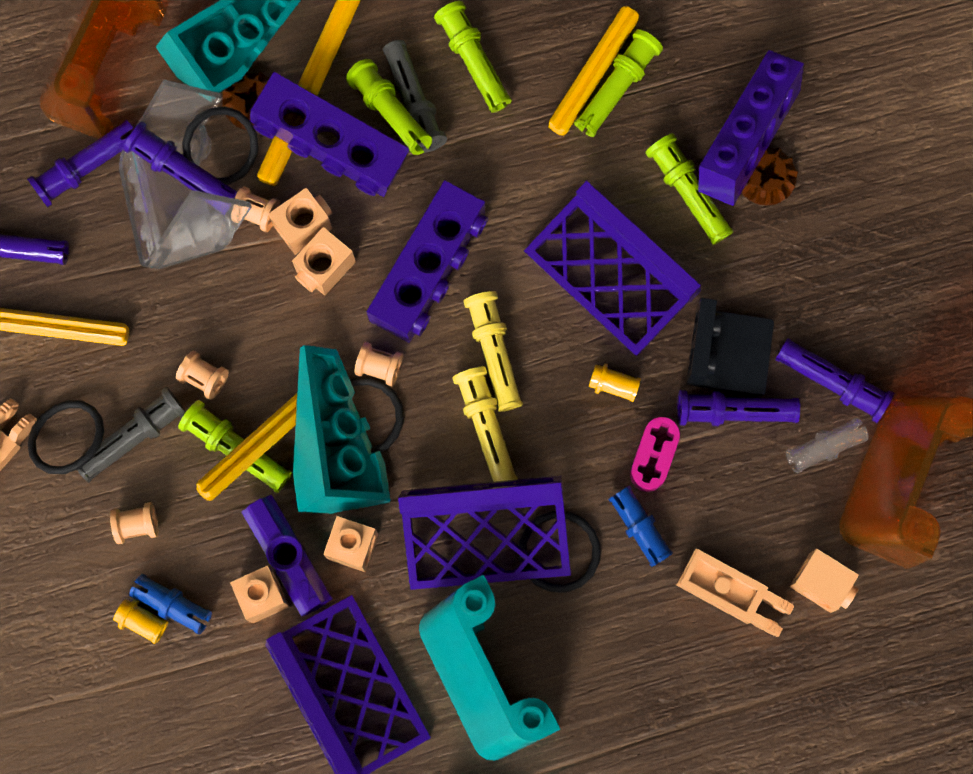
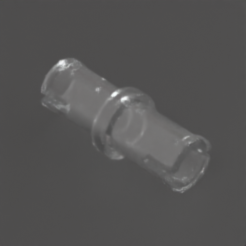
M854 418L850 422L829 432L822 430L816 433L814 439L787 450L786 457L788 463L791 465L795 462L796 465L792 466V469L795 473L799 474L821 461L827 460L831 462L839 457L840 452L861 442H866L869 438L865 426L858 429V426L862 425V421L859 418Z

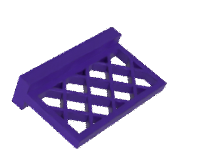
M586 180L576 191L577 195L530 243L524 252L637 357L685 305L701 292V285ZM577 208L589 217L588 233H567V219ZM594 223L604 232H594ZM562 225V234H553ZM594 238H612L617 243L618 258L595 259ZM590 239V260H568L567 240ZM547 240H562L563 261H545L536 251ZM622 249L632 258H622ZM618 264V286L596 287L595 265ZM622 264H640L646 270V285H623ZM568 266H590L591 287H573L568 282ZM553 267H563V276ZM650 274L660 284H650ZM646 290L647 312L624 313L623 291ZM651 290H668L678 299L668 311L651 312ZM596 292H618L619 313L602 314L596 308ZM581 293H591V303ZM652 317H662V318L652 327L651 318H652ZM624 318H647V333L637 344L633 343L624 334ZM609 319H619V329Z
M562 475L402 490L398 497L399 510L403 521L410 590L464 585L482 575L485 576L488 583L571 576ZM556 505L557 520L547 532L529 518L538 506ZM530 507L525 514H523L519 509H517ZM508 509L520 519L507 536L489 522L497 510ZM490 511L485 518L478 513ZM468 513L480 523L467 539L449 526V523L457 514ZM449 515V517L445 521L440 519L438 516ZM428 517L440 528L426 543L413 533L412 518ZM524 523L542 536L529 554L511 540ZM483 527H486L502 540L489 557L471 544ZM557 528L559 542L551 536ZM444 530L462 544L449 561L431 547ZM548 541L560 551L562 566L544 567L533 557L545 542ZM415 543L422 548L417 555L415 551ZM506 544L524 558L515 570L505 571L493 561ZM466 548L484 562L474 574H464L453 565ZM425 552L444 566L436 577L418 578L417 562ZM528 563L535 567L530 569H524V567ZM488 566L495 571L483 573ZM448 570L454 574L452 576H443Z
M352 595L283 633L279 632L266 639L265 646L334 774H370L431 738ZM347 608L356 622L352 637L329 631L333 616ZM327 620L325 629L315 627V625ZM359 629L366 641L357 639ZM305 631L323 635L316 657L299 652L292 638ZM327 637L350 643L344 665L321 658ZM354 645L372 650L376 658L372 673L349 666ZM304 660L314 663L312 673ZM319 664L342 671L336 693L318 687L315 675ZM379 665L386 677L376 674ZM347 672L370 679L364 701L340 694ZM374 680L390 684L393 688L395 696L391 709L368 702ZM324 696L334 699L331 709ZM338 700L362 707L356 729L338 724L334 716ZM398 701H400L406 713L396 710ZM366 708L389 714L383 737L360 731ZM394 716L410 720L418 736L406 743L388 739ZM343 732L354 735L351 746ZM358 736L381 742L377 760L363 768L354 753ZM386 744L398 747L384 755Z

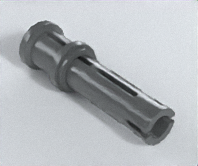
M395 40L386 44L383 52L387 57L405 109L424 131L432 137V144L429 149L419 139L416 142L423 149L424 153L434 151L442 147L447 141L445 132L440 131L437 124L435 105L426 100L405 41ZM402 68L404 69V72H405V74H406V77H407V80H408V82H409L410 88H409V86H408V84H407V81H406V78H405V76H404V73H403Z
M167 387L161 390V396L145 408L138 407L135 409V413L132 414L133 419L104 439L93 458L77 470L88 483L146 438L153 439L159 437L161 429L177 417L182 418L186 410Z

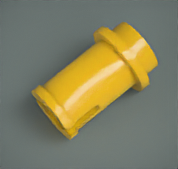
M605 363L603 366L596 364L588 387L594 388L597 394L601 390L634 402L641 378H635L608 369V364Z
M124 599L113 617V620L119 623L118 628L123 630L126 627L150 640L153 644L158 643L169 621L163 620L138 606L139 601L135 599L132 602Z

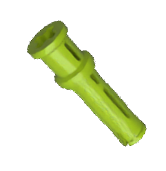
M459 0L449 3L437 11L434 19L438 25L443 26L450 39L448 44L450 49L456 54H460L490 112H498L507 107L506 104H510L512 99L504 89L496 71L480 44L481 34L478 28H473L465 14L466 6L463 1Z
M637 29L632 35V43L624 54L618 55L615 58L613 64L615 69L581 116L574 122L581 132L586 128V135L594 137L597 130L632 82L637 83L641 81L645 75L644 69L654 55L659 56L661 54L663 46L648 32Z
M363 59L355 63L349 69L346 81L351 88L360 91L367 108L380 112L413 155L424 153L423 149L416 142L418 139L429 149L432 144V137L424 131L395 97L394 85L391 81L383 79L378 74V67L374 61Z
M669 134L650 146L645 154L648 158L655 160L665 175L663 180L666 185L676 188L691 213L711 240L712 245H715L731 235L734 230L726 222L710 196L698 192L699 180L693 173L696 170L695 164L692 160L685 158L675 143L677 140L675 134Z
M197 400L182 417L178 429L183 432L188 430L206 443L205 448L209 451L217 452L219 450L227 456L245 439L233 431L234 426H232L229 420H220L204 408V402ZM263 454L246 470L272 488L276 493L283 489L292 475L290 470H286L266 454Z

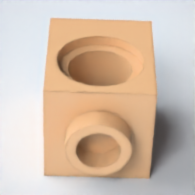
M307 188L268 214L274 228L294 255L299 253L323 227L328 231L332 230L328 217L333 214L330 207L320 194L314 198ZM309 213L313 215L312 221L307 225L299 226L294 223L296 217L300 214Z
M324 227L292 260L297 272L295 276L297 281L310 292L317 289L325 296L356 263L353 251ZM319 258H328L332 261L329 268L324 271H315L312 269V265Z
M336 516L323 555L329 561L366 572L379 534L375 528Z
M815 549L809 553L789 587L832 613L839 610L840 606L846 609L858 592V588L854 586V583L859 575L822 551Z
M268 565L230 582L245 619L251 623L258 622L290 607L275 571Z

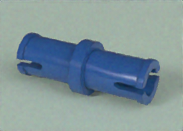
M628 486L608 500L612 503L628 528L625 531L629 538L633 536L649 561V565L653 567L672 555L673 552L668 548L653 523L656 520L653 515H647L631 490V486Z
M141 574L134 581L136 584L146 588L148 592L132 586L129 596L157 610L159 617L164 620L171 618L193 630L198 635L206 629L207 626L195 620L193 616L210 622L212 611L206 610L184 598L182 591L176 588L170 590L148 578L145 574Z

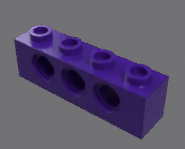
M768 50L699 166L698 192L731 206L735 205L800 93L804 63Z
M273 72L250 112V122L254 124L253 127L257 132L270 139H273L275 136L288 143L287 147L295 154L304 158H308L310 155L322 162L321 166L327 172L337 177L347 176L356 181L355 185L358 189L371 196H375L377 193L385 197L409 152L408 147L276 72ZM288 113H297L302 116L304 122L301 125L292 126L287 124L283 117ZM322 132H331L337 137L338 142L333 145H325L319 141L317 136ZM355 151H364L371 157V162L365 165L358 164L352 159L351 154Z
M444 180L366 311L369 322L408 343L411 342L415 334L418 336L422 335L431 318L427 314L434 301L440 303L449 289L450 282L446 280L453 268L460 270L469 254L466 246L472 236L478 238L487 224L488 217L484 216L485 201ZM446 225H454L460 230L456 236L451 238L442 236L439 231ZM428 257L437 258L441 262L438 268L431 271L421 268L420 263ZM411 289L417 290L422 294L421 298L413 304H407L400 299L405 291Z

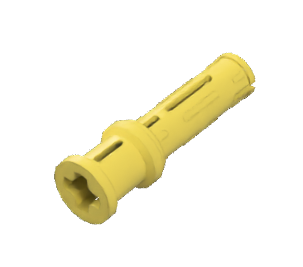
M487 291L472 295L463 300L465 308H469L475 330L472 331L473 339H476V342L481 343L489 377L498 402V412H506L517 409L523 404L520 400L503 338L506 335L507 327L505 323L501 322L495 302L498 299L496 291Z
M475 367L456 374L452 379L454 384H458L466 405L463 408L464 415L473 420L493 482L518 480L494 412L497 409L498 402L496 398L491 397L485 379L487 374L486 367Z

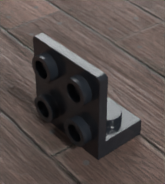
M701 298L695 313L686 385L763 396L766 391L774 321L767 318L716 311L717 300Z

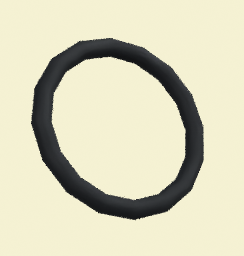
M226 106L209 108L196 115L187 126L182 141L183 155L194 162L191 157L190 142L194 131L202 121L214 115L224 114L236 118L245 126L250 136V152L246 163L238 172L229 177L217 178L225 185H229L243 178L254 165L258 153V135L250 120L240 111Z
M370 377L351 379L353 387L369 385L381 389L390 397L395 407L396 422L392 433L383 443L371 448L372 454L378 451L382 452L388 449L399 437L404 423L402 403L397 393L386 385L385 382Z
M67 400L53 405L40 415L31 428L28 438L29 457L37 468L48 474H66L80 469L93 458L101 446L104 435L102 416L94 406L81 400ZM68 408H80L90 413L95 421L96 433L88 451L75 462L65 466H51L43 462L37 454L36 440L45 422L57 412Z
M556 511L539 515L533 522L539 526L549 520L557 519ZM565 511V519L580 525L589 536L592 544V560L587 571L578 580L565 585L551 584L540 578L530 579L534 585L548 592L567 593L581 588L594 576L600 563L601 545L595 530L584 518L569 511ZM528 525L519 540V546L526 552L528 540L534 531ZM518 554V558L521 563L524 560V558ZM529 563L524 567V569L531 568Z

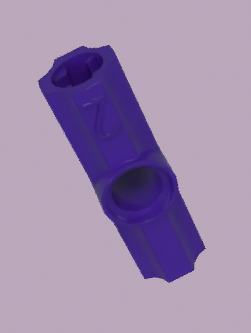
M273 495L260 498L248 505L241 513L266 554L268 563L274 568L301 617L313 613L331 601L333 598ZM287 545L296 547L297 557L293 563L287 566L278 564L277 554L282 547Z

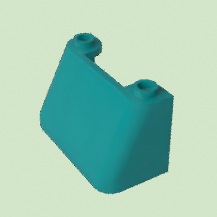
M482 575L464 584L425 613L419 624V632L475 750L486 760L495 761L560 730V727L551 709L540 699L527 698L510 706L475 635L484 630L483 623L492 616L495 610L493 592L485 576Z

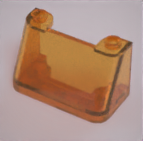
M85 0L40 95V107L48 119L97 139L111 131L113 127L112 122L101 112L104 102L100 96L94 94L96 87L94 79L117 31L135 37L137 28L143 24L152 23V25L160 26L166 13L162 0Z
M963 396L903 397L895 399L888 405L879 420L840 519V533L846 542L906 569L932 559L940 538V526L933 515L915 507L939 444L947 440L957 443L961 439L973 436V399Z

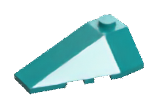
M220 0L169 30L156 45V48L177 79L211 99L243 78L250 66L301 0Z
M303 345L300 348L293 478L298 512L332 514L385 504L391 501L384 459L380 451L371 453L372 445L366 431L370 430V426L366 417L360 419L352 400L355 391L337 349Z

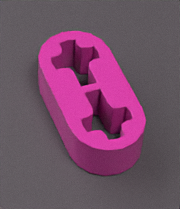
M654 418L648 423L643 432L630 472L632 483L641 491H656L662 486L669 472L680 438L678 426L669 418ZM660 427L667 428V436L672 438V442L665 441L660 452L655 451L653 447L656 437L650 433L651 431L657 432ZM650 457L657 459L654 472L659 474V479L652 478L649 483L642 481L643 474L638 472V467L645 468Z

